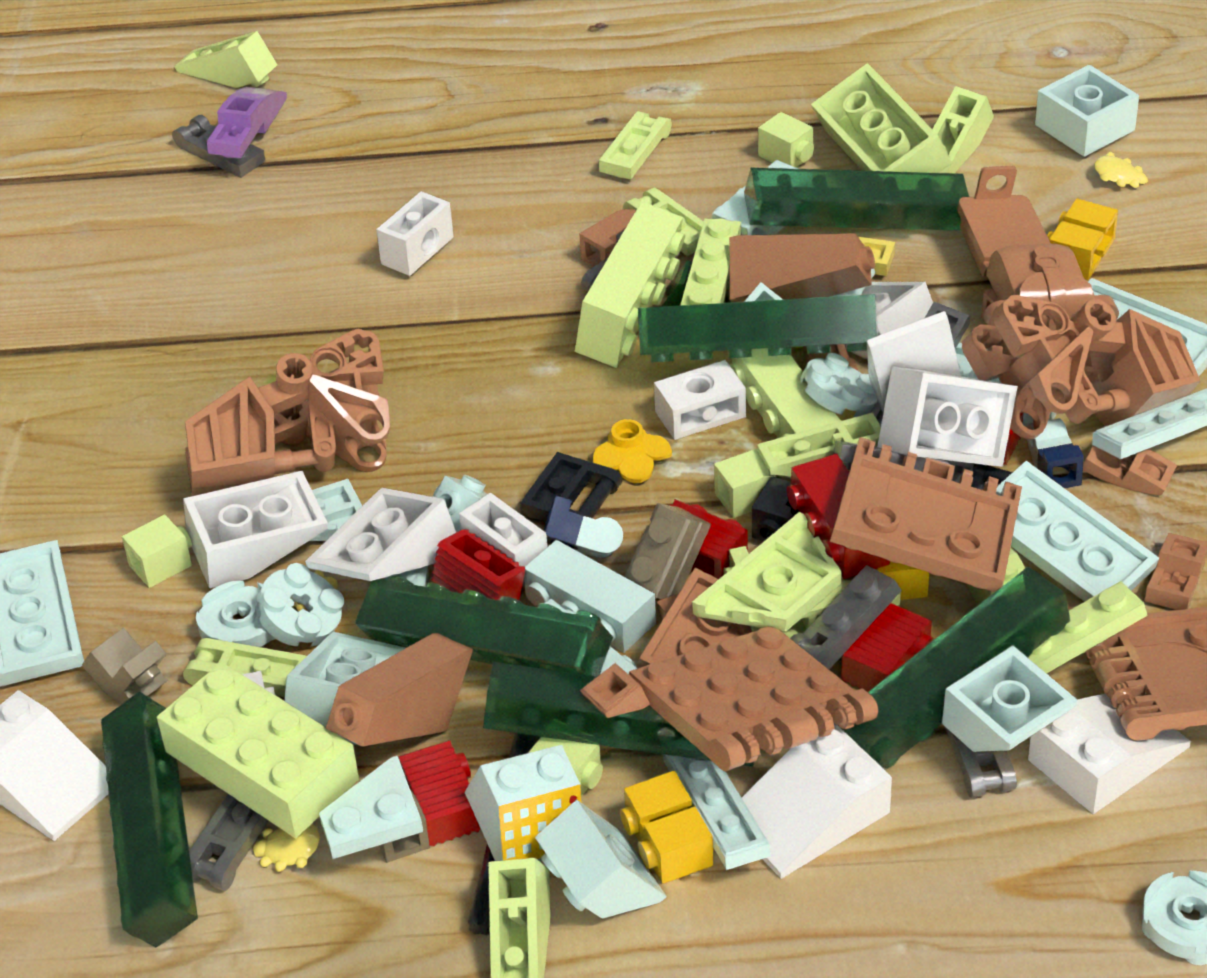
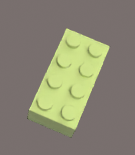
M868 63L811 104L824 130L893 205L900 202L952 164L939 136Z
M643 201L640 203L582 301L575 352L614 368L618 367L624 355L630 356L638 338V335H636L639 329L643 331L646 329L652 314V309L650 308L653 304H660L666 290V280L672 281L678 271L680 260L676 258V255L679 254L685 240V234L680 233L683 222L682 216Z
M223 662L215 666L157 716L166 753L294 838H297L320 817L319 812L342 796L359 780L353 744L336 733L327 730L326 727Z

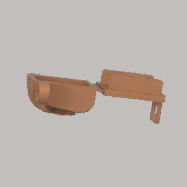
M983 167L980 171L975 196L961 198L957 211L961 217L960 229L982 277H988L998 298V301L991 303L984 311L983 317L986 324L995 326L992 318L993 311L1010 295H1020L1054 302L1065 309L1069 318L1089 300L1100 299L1111 306L1117 320L1119 310L1112 297L1108 295H1094L1091 284L1083 278L1073 251L1068 246L1050 243L1030 200L1023 195H1011L1017 175L1016 167ZM1003 175L1006 177V182L1001 188L996 190L986 188L988 180L993 176ZM1042 315L1043 323L1049 329L1056 330L1054 321L1050 317Z

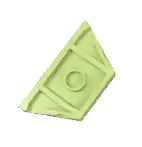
M799 512L692 601L693 614L697 617L760 628L773 627L786 632L841 584V570L833 558L826 554V547L820 538L813 537L807 528V518Z

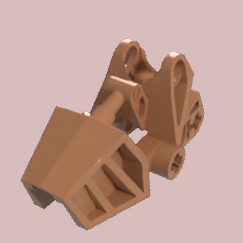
M1010 295L993 311L992 318L995 326L978 325L962 341L963 353L978 380L989 381L999 378L1002 384L1018 386L1010 428L1015 434L1025 439H1034L1043 433L1051 412L1057 414L1065 413L1068 419L1076 424L1082 423L1094 413L1106 427L1188 396L1200 382L1198 373L1179 331L1131 309L1116 320L1115 312L1111 306L1100 299L1089 300L1069 318L1065 309L1054 302L1020 295ZM1042 315L1048 316L1054 321L1056 330L1049 329L1043 323ZM1020 413H1027L1033 418L1034 430L1028 429L1022 424Z
M352 330L316 349L312 353L310 360L305 355L299 353L286 354L277 363L275 382L258 388L249 376L185 421V431L188 447L185 448L191 495L196 496L273 478L275 474L292 472L297 467L313 465L318 471L327 472L334 466L335 455L359 471L373 472L380 469L386 461L385 439L390 431L388 399L380 397L378 391V384H383L384 370L380 342L377 335L372 331ZM358 344L361 348L368 347V352L364 353L361 349L354 351V345ZM349 356V362L347 363L346 357ZM327 359L336 362L339 367L329 373H324L316 365L320 361ZM377 420L382 424V430L379 429ZM306 437L310 438L311 449L291 452L289 449L275 452V444L278 442L295 445L301 443ZM371 446L378 452L380 457L376 461L365 462L359 458L357 452L362 447Z

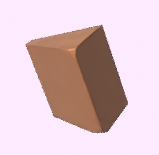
M616 663L580 690L582 695L607 718L644 709L650 705L641 685Z

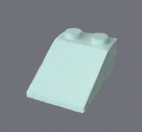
M332 632L287 675L284 701L326 727L339 685L406 648ZM342 737L343 739L347 740V741L350 742L351 744H356V743H354V742H352V741H350V740H348V739Z

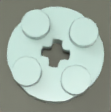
M828 353L825 359L815 358L808 362L800 380L801 383L806 380L808 385L805 391L814 401L828 410L841 415L845 408L856 411L854 417L871 412L877 403V397L870 383L869 374H862L848 366L849 362L847 359L836 353Z
M293 563L287 569L274 572L265 580L257 595L256 606L259 604L261 611L259 619L262 626L277 640L292 646H298L299 642H313L311 646H317L337 628L342 617L344 597L340 591L334 589L323 577L311 572L303 564ZM294 602L303 604L308 611L302 609L297 612L292 608Z
M231 581L209 591L201 600L203 607L199 613L198 611L196 613V621L201 638H211L262 647L269 641L275 640L276 638L270 635L262 626L259 619L261 614L259 604L256 606V598L263 584L257 582L258 588L245 586L244 581ZM239 613L242 617H246L234 620L232 616Z
M1189 870L1188 876H1177L1174 878V872L1164 874L1154 880L1145 893L1142 908V931L1147 938L1151 939L1164 951L1174 956L1185 958L1191 964L1205 965L1207 964V873ZM1195 909L1200 912L1199 920H1190L1185 918L1180 911L1190 913Z

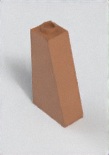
M856 233L738 235L729 237L730 301L737 309L741 307L760 282L791 307L872 285L871 269L875 268L874 254L869 246H864Z
M438 633L425 637L339 685L326 729L361 746L446 732L473 649Z

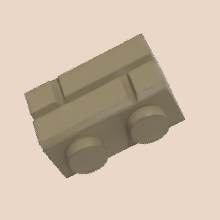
M657 503L650 518L651 523L647 525L624 577L653 592L655 598L665 599L679 594L682 590L711 524L679 507Z

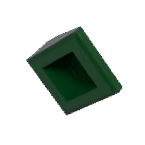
M686 261L675 278L667 286L659 307L661 311L679 313L692 261Z

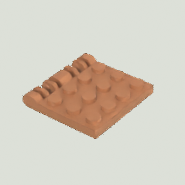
M859 437L830 542L999 594L1005 579L1022 486L1005 481L1001 494L997 495L999 479L989 476L983 486V490L971 487L973 471L964 469L960 481L957 483L952 481L954 465L926 457L922 471L914 469L917 454L908 452L907 456L903 459L902 465L890 462L892 456L891 446L883 444L879 457L875 458L872 457L876 442Z
M1207 607L1148 613V616L1085 651L1087 659H1091L1090 663L1102 689L1111 700L1113 708H1117L1115 711L1130 739L1136 741L1153 739L1162 730H1183L1188 727L1207 725Z
M763 627L758 631L729 638L717 644L698 650H691L685 654L653 662L650 665L629 671V675L641 685L650 706L723 771L742 766L744 763L756 761L761 754L760 748L769 753V755L781 752L782 748L791 749L814 741L818 735L819 737L831 735V732L835 729L834 724H838L839 728L848 729L854 727V724L859 725L874 720L878 715V706L872 695L863 688L856 691L782 631L773 627Z

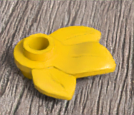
M624 419L612 426L608 434V441L595 449L593 463L618 470L621 477L628 482L642 483L653 474V460H663L671 457L672 449L665 438L647 434L639 422Z

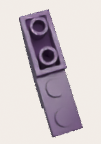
M243 87L235 91L217 111L218 125L207 140L208 154L221 155L225 158H241L257 133H266L286 101L287 92L254 87Z

